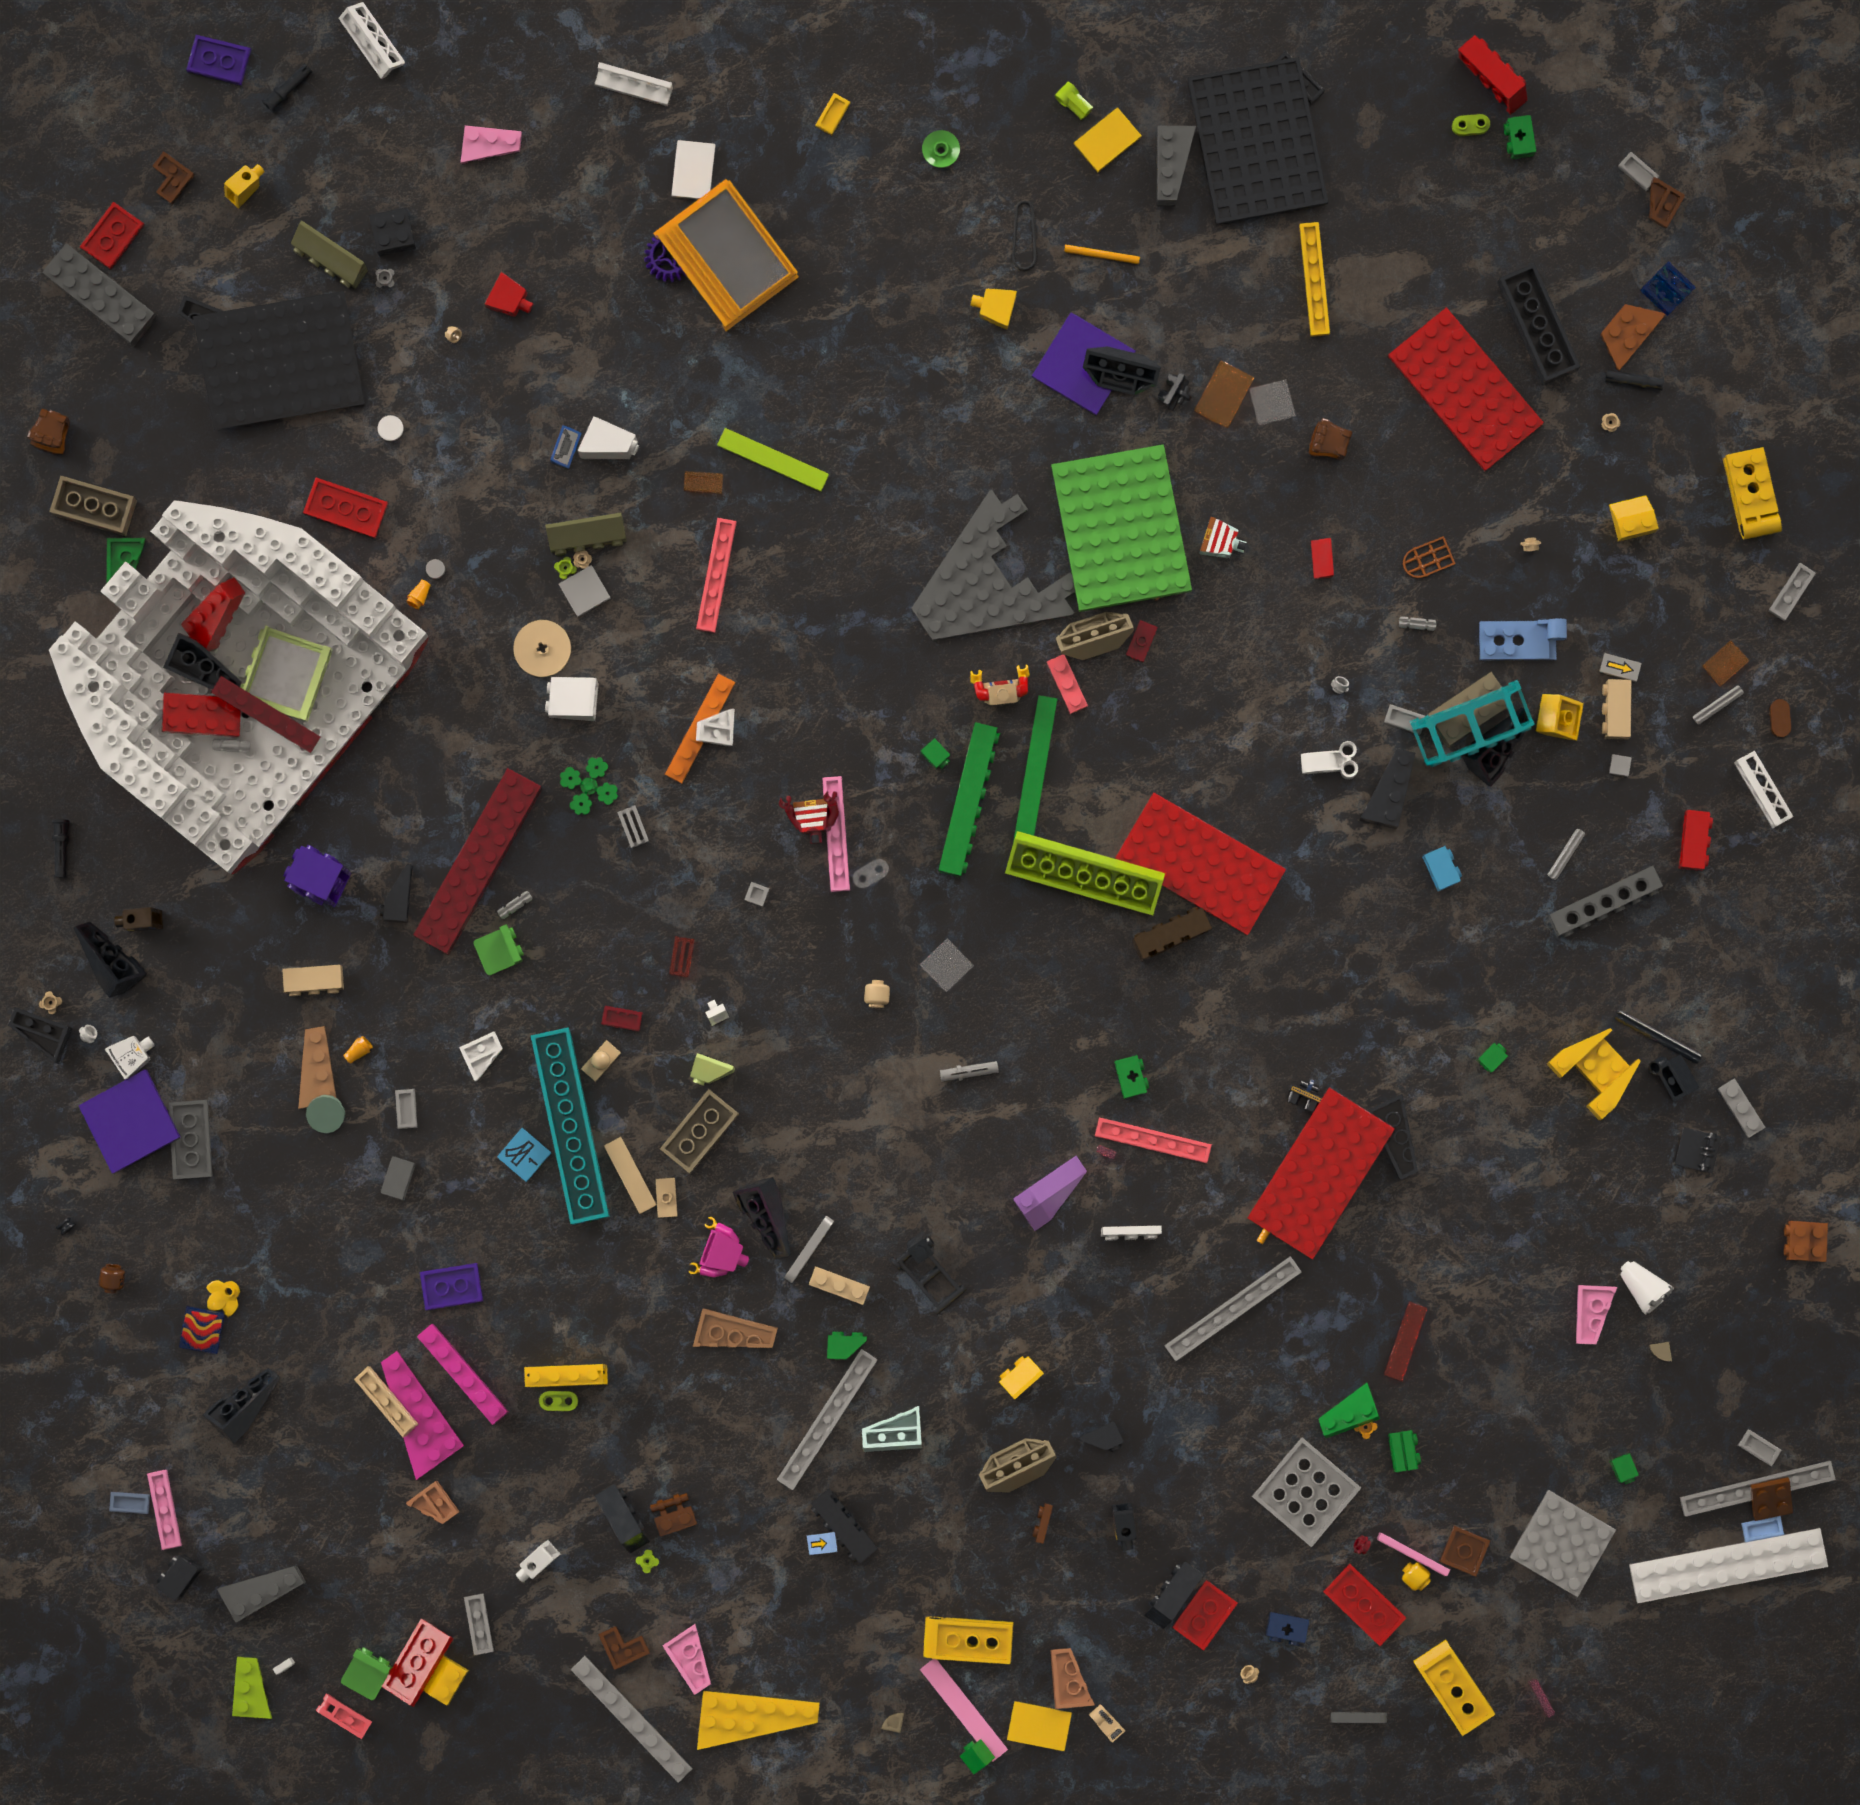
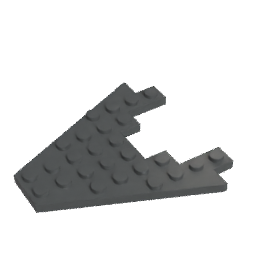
M993 490L988 492L912 606V611L932 641L1063 618L1075 614L1066 601V598L1075 593L1071 573H1068L1038 593L1028 577L1014 587H1011L992 559V556L1007 547L997 531L1028 511L1018 494L1001 504Z

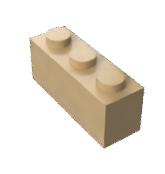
M1608 679L1602 688V694L1606 696V703L1602 705V714L1605 715V722L1602 723V734H1605V739H1629L1631 737V680Z
M341 965L283 969L284 992L286 994L289 993L291 997L301 996V992H308V995H319L320 991H328V994L339 993L340 989H344L343 968Z
M816 1266L809 1282L810 1286L864 1305L870 1286Z

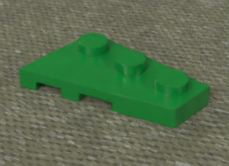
M107 538V583L124 562H127L136 570L146 538Z
M1365 1383L1318 1419L1325 1439L1380 1419L1368 1383Z

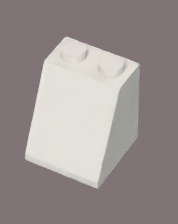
M593 417L578 449V453L582 459H630L631 455L636 454L639 445H637L638 441L635 434L597 417Z
M551 677V682L547 683V693L550 694V700L546 701L545 712L548 713L549 718L595 721L598 695L597 679Z

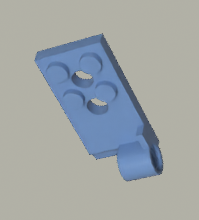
M1566 619L1479 622L1480 660H1556V640L1567 639ZM1521 636L1523 644L1520 646L1515 645L1513 637ZM1494 637H1503L1504 644L1497 646L1494 643Z

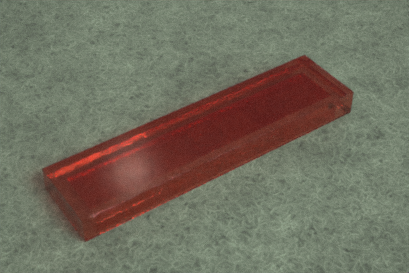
M1408 1302L1384 1375L1403 1381L1427 1311L1426 1307Z

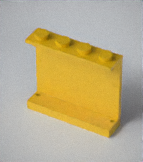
M607 1365L524 1367L525 1387L608 1384Z

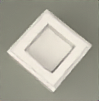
M291 1657L273 1668L276 1675H279L295 1665V1662Z

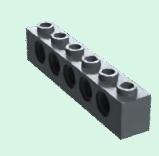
M1651 866L1566 906L1547 917L1556 936L1562 935L1565 938L1573 934V929L1580 927L1582 930L1590 926V921L1597 919L1599 922L1607 918V913L1613 910L1615 913L1626 909L1624 905L1630 902L1632 905L1643 901L1642 897L1647 894L1651 897L1660 893L1659 889L1663 885L1654 866ZM1637 882H1642L1645 885L1643 892L1636 889ZM1620 890L1627 892L1628 898L1626 900H1622L1619 897L1618 893ZM1603 898L1610 900L1611 905L1609 908L1602 906L1601 900ZM1586 906L1593 909L1592 916H1587L1584 913ZM1569 914L1576 917L1575 924L1568 923L1567 916Z

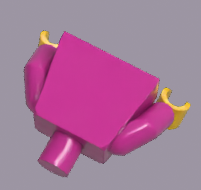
M708 1217V1219L713 1221L712 1226L705 1224L706 1228L711 1230L700 1263H690L697 1267L696 1271H689V1273H700V1275L714 1278L726 1275L729 1271L734 1272L736 1265L745 1267L749 1257L741 1254L743 1246L739 1244V1238L735 1232L722 1223L717 1224L713 1217Z

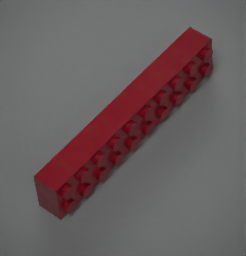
M507 768L413 934L416 938L447 955L451 953L542 791L540 785Z

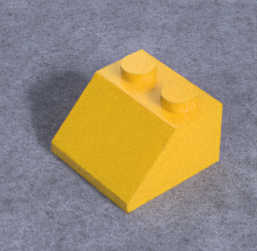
M1647 496L1609 505L1618 541L1652 534L1659 529L1654 510Z
M1542 694L1536 732L1552 737L1577 740L1583 703L1562 695Z
M1022 1356L1014 1363L1016 1367L1011 1372L1007 1369L999 1376L1001 1378L999 1383L1013 1399H1016L1044 1374L1029 1357L1024 1358Z
M443 1656L423 1691L443 1704L449 1705L469 1670Z

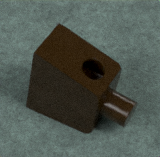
M152 907L123 910V916H115L114 919L116 928L123 927L124 930L128 931L163 929L162 910Z

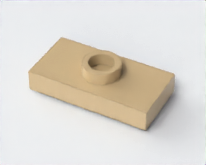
M675 1178L656 1179L658 1218L677 1217Z

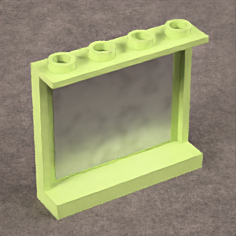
M265 625V628L261 629L258 635V640H260L258 648L255 647L252 652L251 658H254L252 665H248L246 669L245 684L242 683L240 688L281 713L308 722L333 649Z

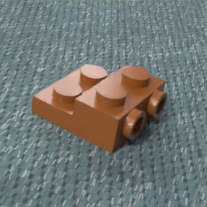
M1788 1221V1225H1785L1784 1235L1787 1236V1244H1784L1786 1260L1826 1262L1828 1223Z

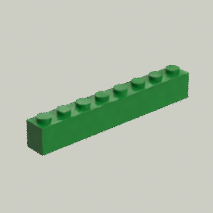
M977 722L974 724L938 870L940 873L960 878L962 873L966 874L968 863L965 862L966 854H971L973 844L969 842L971 836L975 837L977 825H974L975 818L980 817L982 809L978 805L980 799L984 800L986 788H983L984 781L989 780L991 770H988L989 762L993 763L995 752L992 751L993 745L998 744L1000 733H996L997 727Z

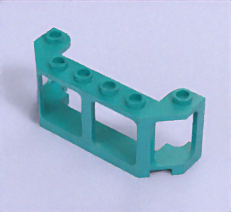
M1518 680L1510 682L1507 686L1500 687L1496 691L1436 714L1409 721L1424 762L1427 766L1430 765L1431 767L1448 760L1450 762L1461 759V755L1466 753L1468 755L1479 752V748L1484 746L1491 748L1496 746L1497 741L1502 739L1504 741L1512 740L1516 734L1526 732L1532 729L1531 726L1535 725ZM1516 691L1519 693L1528 717V721L1521 724L1510 699L1511 694ZM1503 699L1514 724V729L1484 740L1476 721L1474 710ZM1465 714L1476 743L1445 754L1435 726L1437 723ZM1424 727L1429 729L1438 752L1437 756L1427 759L1416 729Z

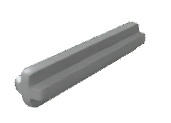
M1734 687L1693 716L1694 721L1697 724H1701L1744 693L1741 687Z
M1575 830L1548 873L1551 879L1556 880L1585 836L1582 830Z

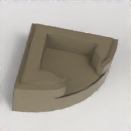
M1669 1342L1649 1345L1651 1352L1657 1358L1663 1361H1672Z
M895 1713L889 1716L884 1721L881 1729L900 1733L904 1713Z

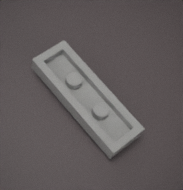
M1799 563L1768 611L1785 621L1816 573Z
M1735 1078L1717 1089L1748 1138L1766 1128Z
M484 1593L464 1597L474 1655L494 1652Z

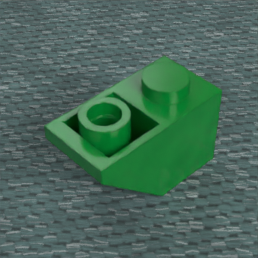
M832 1332V1335H828L827 1359H848L867 1341V1337H863V1333L852 1332L851 1336H844V1332Z

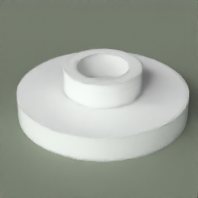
M385 416L378 424V433L384 440L395 441L403 433V424L395 416Z

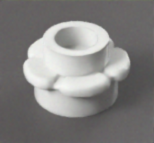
M86 1025L79 1029L82 1041L94 1042L97 1037V1030L93 1026Z

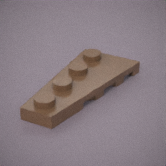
M325 1026L305 1029L298 1109L307 1108L311 1100L320 1095H330L336 1098Z
M703 1308L693 1347L773 1348L778 1328Z

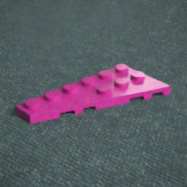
M396 1351L383 1360L381 1364L388 1388L419 1424L406 1437H403L417 1480L464 1445L399 1352Z

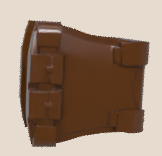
M41 409L35 425L27 435V438L31 440L30 444L39 450L63 455L70 420L67 416L61 415L58 412Z
M1322 418L1313 431L1309 444V455L1343 460L1353 432L1333 424L1328 419Z

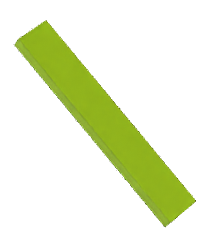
M727 428L724 429L717 444L718 447L822 492L829 476L824 471Z

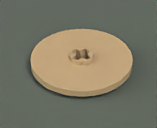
M533 621L525 625L515 638V659L519 666L530 675L536 677L552 676L561 671L570 658L571 643L569 637L561 626L552 621ZM540 644L547 646L545 653L537 651Z

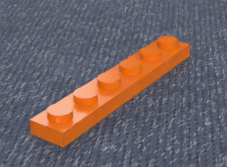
M718 673L665 773L666 776L681 784L683 783L704 742L696 741L697 722L721 712L735 685L734 681Z

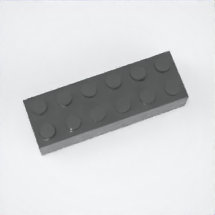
M67 243L42 272L47 279L133 347L157 320L155 313Z

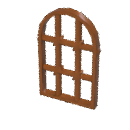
M1444 536L1414 547L1406 553L1403 559L1405 572L1413 578L1428 577V575L1455 565L1451 550ZM1443 539L1445 545L1433 550L1431 544ZM1428 545L1430 548L1429 552L1418 556L1416 550ZM1446 548L1449 555L1437 559L1435 553ZM1413 551L1415 554L1414 558L1405 561L1407 555ZM1432 554L1433 561L1422 565L1420 559ZM1451 558L1452 563L1441 568L1440 561ZM1417 560L1419 566L1408 571L1405 564ZM1436 563L1438 569L1426 574L1425 567ZM1420 569L1422 570V573H1423V575H1421V576H1416V575H1412V574H1411V573H1413V572H1415V571H1418V570H1420Z

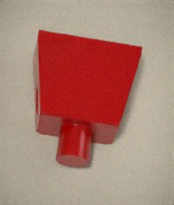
M501 272L485 302V306L490 310L515 317L519 309L529 314L533 303L525 299L527 296L526 289Z

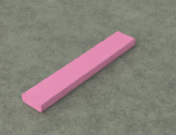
M842 777L822 778L823 793L825 795L828 791L829 796L832 797V793L834 791L837 792L835 800L839 810V816L834 826L831 827V831L826 832L831 892L850 891Z
M932 1659L920 1669L976 1741L981 1739L995 1756L992 1762L1008 1750L937 1659Z

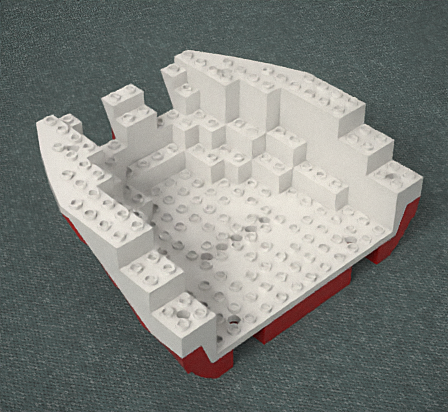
M174 500L162 514L163 517L150 531L171 550L147 579L127 562H124L101 590L121 611L97 639L75 621L63 636L61 635L52 645L49 652L66 699L100 768L228 873L235 874L266 847L275 836L272 832L295 804L301 805L372 719L370 714L394 686L398 688L409 675L428 643V635L398 611L391 602L367 584L360 575L302 528L222 507ZM235 577L246 593L238 609L234 611L233 619L227 625L224 637H221L219 641V647L210 651V653L238 677L242 683L245 684L247 676H245L248 665H252L254 659L251 658L252 652L255 647L258 648L260 642L258 635L260 630L265 628V625L333 649L308 722L288 716L321 737L311 753L252 717L243 718L242 711L239 737L162 732L163 693L216 696L211 693L212 689L163 668L178 633L190 637L181 623L220 583ZM366 682L371 683L373 686L372 690L368 693L362 691V686ZM213 739H221V741H224V739L240 740V742L242 740L250 741V752H242V750H239V752L223 751V749L221 751L213 750ZM269 800L273 801L274 808L266 811L264 803Z

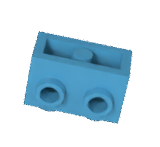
M1446 846L1422 857L1438 892L1461 881L1460 877H1462L1458 866H1454L1452 862L1454 860L1453 854L1450 849H1446Z

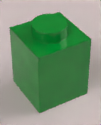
M935 738L921 750V754L936 770L939 767L943 769L950 762L948 760L950 754Z
M1493 1043L1476 1061L1491 1074L1508 1057L1505 1054L1507 1050L1498 1043L1496 1045Z
M1629 1453L1610 1460L1618 1482H1624L1626 1485L1635 1481L1634 1477L1639 1474Z
M981 1739L976 1743L973 1741L969 1742L963 1747L965 1751L960 1755V1758L973 1775L995 1758Z

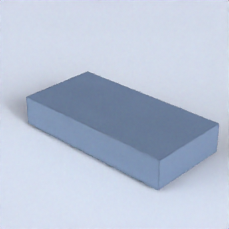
M111 1492L109 1511L149 1514L151 1494Z

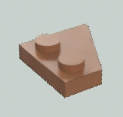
M438 1481L432 1483L406 1503L408 1506L420 1510L421 1513L433 1517L434 1520L441 1524H444L459 1513V1510Z

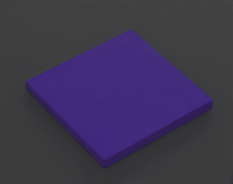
M1071 312L1032 374V378L1097 416L1112 390L1098 387L1087 371L1083 369L1086 350L1088 348L1108 346L1133 353L1136 351Z
M146 1069L78 1105L112 1174L181 1138Z

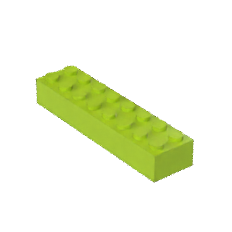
M1019 831L1016 833L1005 871L1009 875L1149 915L1154 914L1165 873Z

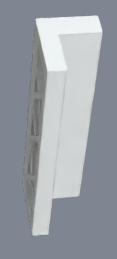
M363 2L345 9L339 20L381 79L385 78L392 69L405 64V61ZM360 9L364 17L360 16L356 10ZM367 25L373 27L375 32L370 31ZM378 40L383 42L385 44V47L380 46ZM388 55L394 57L396 62L392 63Z
M600 62L598 64L595 86L668 106L673 90L671 82Z
M1755 751L1734 762L1772 828L1793 817ZM1753 757L1756 762L1755 770H1751L1746 761L1747 759ZM1756 774L1765 777L1764 787L1759 784ZM1766 791H1770L1775 794L1776 798L1774 803L1770 802L1766 795ZM1776 807L1783 809L1787 816L1780 819L1775 811Z

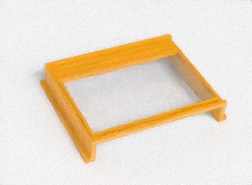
M727 179L653 233L657 239L661 240L722 322L725 331H728L799 277L797 270L731 181H727Z

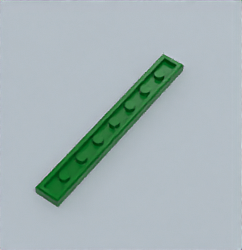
M1038 696L1015 836L1017 831L1033 836L1035 833L1057 698Z

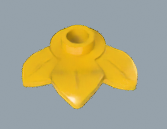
M219 1280L208 1284L206 1288L211 1293L207 1301L208 1309L214 1311L223 1309L227 1317L233 1315L238 1308L239 1286L233 1281L223 1283ZM227 1288L232 1290V1294L227 1293Z

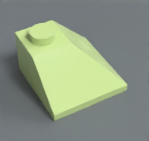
M697 1053L690 1077L694 1078V1083L704 1086V1083L710 1084L733 1073L735 1068L732 1065Z

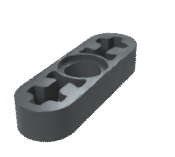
M1331 1712V1722L1387 1723V1713Z

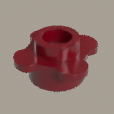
M1361 1535L1355 1540V1553L1359 1555L1367 1553L1371 1545V1541L1368 1540L1367 1536Z

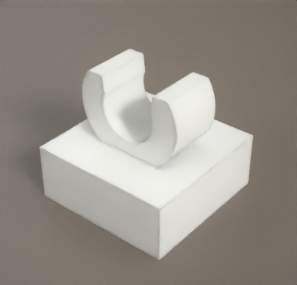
M715 1000L708 1003L711 1010L707 1011L706 1014L712 1026L729 1018L723 1004L717 1006Z

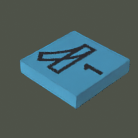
M521 1128L497 1157L527 1182L550 1156L551 1152L526 1130Z

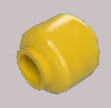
M1410 1562L1402 1570L1404 1572L1402 1580L1413 1591H1422L1431 1581L1429 1579L1431 1573L1420 1562L1414 1564Z

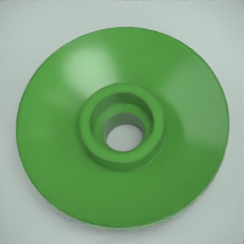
M938 130L930 133L925 138L922 145V153L930 165L945 168L957 160L960 153V145L952 133ZM943 148L945 151L940 154L937 150Z

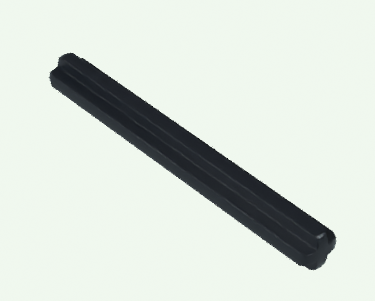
M1621 1010L1617 1011L1614 1017L1615 1020L1675 1053L1681 1054L1695 1064L1701 1060L1702 1055L1629 1014Z

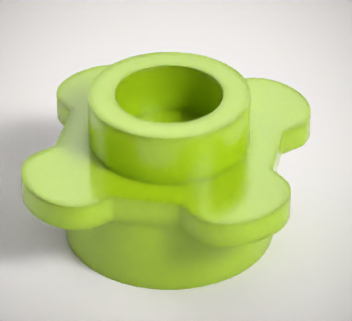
M565 557L564 560L556 562L554 565L555 570H558L561 579H566L568 575L575 574L577 571L569 557Z
M645 1550L641 1557L636 1558V1563L641 1565L644 1573H649L651 1568L658 1566L659 1560L652 1555L651 1550Z

